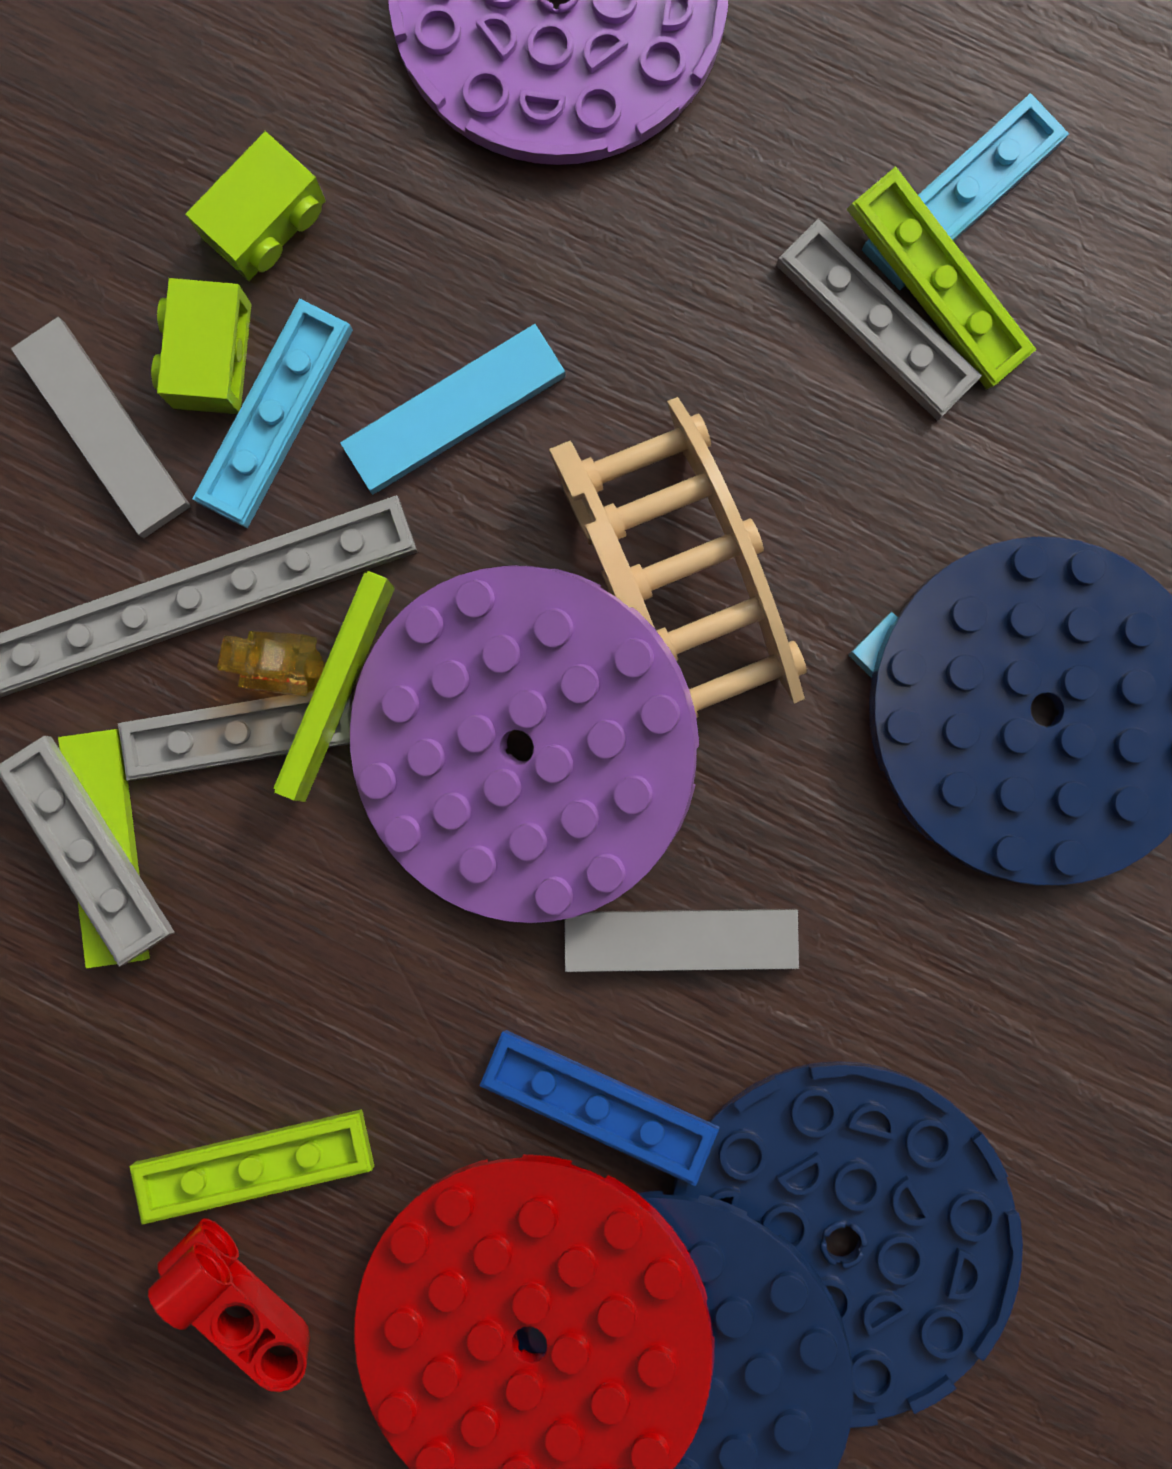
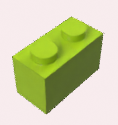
M265 131L185 215L199 236L246 280L250 281L258 271L265 272L278 261L282 254V246L297 231L308 229L317 220L321 213L322 205L326 200L316 177Z
M169 278L167 298H161L158 304L157 321L159 330L163 333L161 354H156L152 361L151 376L157 393L173 409L238 414L241 409L251 302L239 284Z

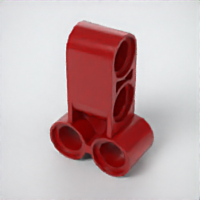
M203 1218L158 1262L160 1278L148 1289V1298L156 1313L174 1328L185 1330L192 1324L259 1386L274 1392L290 1390L299 1384L305 1375L310 1342L308 1325L301 1316L237 1259L239 1257V1250L231 1236L216 1222ZM231 1306H243L251 1312V1315L244 1318H235L229 1315L225 1309ZM281 1345L289 1347L294 1353L281 1357L270 1353L269 1349Z

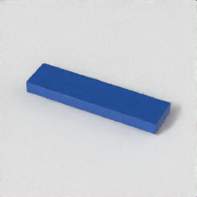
M508 1030L502 1031L480 1083L482 1088L696 1186L720 1128Z

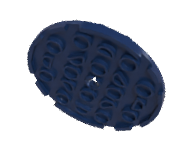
M1026 537L994 543L963 556L929 578L911 596L910 601L900 612L895 623L888 629L878 652L869 696V721L877 762L880 770L885 772L889 785L899 801L897 805L911 824L928 841H933L946 853L959 860L958 862L962 865L1002 880L1033 885H1066L1101 878L1126 868L1160 845L1172 833V595L1156 579L1126 558L1093 544L1060 537ZM1039 694H1044V696L1050 698L1055 705V709L1059 710V715L1055 716L1054 721L1048 727L1039 725L1031 715L1032 701Z
M819 1062L792 1067L772 1074L750 1085L734 1096L711 1117L708 1122L720 1128L696 1186L675 1177L670 1195L699 1198L700 1195L747 1211L748 1217L765 1226L775 1235L779 1236L781 1234L815 1269L835 1302L849 1341L853 1365V1410L850 1428L878 1425V1419L892 1417L909 1410L916 1414L956 1390L957 1388L954 1383L970 1370L978 1359L984 1361L1001 1336L1015 1302L1022 1270L1023 1241L1020 1215L1015 1209L1013 1195L1006 1178L1008 1175L997 1153L984 1134L953 1103L926 1084L903 1073L860 1062ZM847 1225L857 1233L858 1239L855 1249L845 1256H835L829 1253L825 1241L826 1237H829L834 1230L841 1227L844 1228Z
M663 1191L638 1193L671 1225L693 1259L707 1293L708 1299L706 1303L711 1319L712 1335L715 1337L712 1382L703 1418L692 1443L674 1469H837L846 1448L851 1427L853 1365L849 1341L842 1318L831 1294L818 1273L781 1234L779 1236L775 1235L768 1228L748 1217L747 1211L700 1195L699 1198L679 1195H663ZM523 1327L517 1330L518 1348L520 1351L525 1349L531 1353L546 1352L547 1340L541 1331L534 1327Z

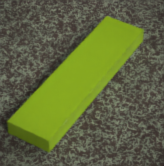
M896 166L847 208V211L955 350L982 375L979 381L986 389L995 386L1036 351L1030 340Z
M370 571L363 574L274 785V793L294 801L306 802L395 590L387 578Z
M113 729L58 737L61 753L139 874L128 780H126L119 730ZM78 902L86 968L117 964ZM149 949L130 962L150 959Z
M360 1109L136 1161L129 1167L141 1224H147L370 1172L374 1168V1161L363 1111Z

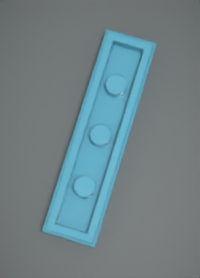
M1030 93L919 193L918 196L950 238L955 241L1065 141L1069 133ZM869 239L865 242L862 251L899 290L904 288L906 285Z
M299 298L192 499L248 529L353 331L349 323Z
M533 324L343 440L340 444L366 486L374 495L565 378V370L536 324Z

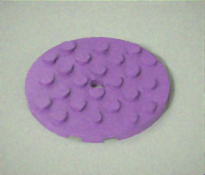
M388 0L392 28L403 64L424 100L438 116L454 130L492 152L517 160L553 165L579 164L620 154L642 144L675 120L692 102L714 65L721 46L728 11V0H570L567 3L560 4L559 9L553 8V4L547 0Z
M509 565L476 570L442 582L411 602L386 627L372 648L356 686L350 721L351 760L361 801L378 836L405 870L427 889L464 910L485 917L509 922H552L582 915L615 900L639 882L666 852L683 824L696 786L694 778L697 748L699 747L697 719L691 694L681 668L655 628L633 607L629 608L617 597L600 588V584L579 575L559 569ZM511 731H523L532 739L534 751L529 761L517 760L511 754L506 753L505 749L508 748L507 739Z

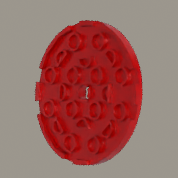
M523 1154L521 1158L499 1159L489 1162L486 1159L459 1168L423 1190L398 1214L382 1235L365 1269L357 1298L354 1342L357 1367L370 1410L383 1435L409 1469H674L692 1443L703 1418L712 1382L715 1337L712 1335L711 1319L706 1303L708 1297L698 1269L686 1246L674 1229L650 1203L614 1177L607 1175L604 1178L592 1171L572 1165V1160L544 1155ZM523 1327H534L541 1331L547 1340L546 1352L531 1353L525 1349L520 1351L518 1348L517 1330Z

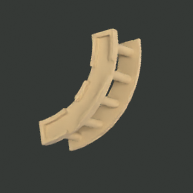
M678 397L671 399L667 402L674 430L593 462L591 457L581 461L571 440L550 448L549 450L565 496L588 544H593L604 570L601 572L609 593L617 597L629 608L633 607L653 627L654 625L644 603V600L653 597L651 591L733 557L735 558L750 599L670 632H667L665 627L656 630L671 650L676 661H678L677 654L757 621L759 622L769 657L689 689L696 718H698L697 711L777 678L794 704L805 699L799 676L807 673L806 664L796 642H788L772 593L757 557V554L764 551L760 534L751 518L742 521L727 485L708 449L711 446V440L707 427L699 413L690 416ZM680 452H683L696 474L692 478L616 508L614 503L603 507L597 492L604 490L603 483ZM706 497L708 498L725 534L724 536L643 569L640 564L632 567L629 566L618 541L626 537L625 530Z

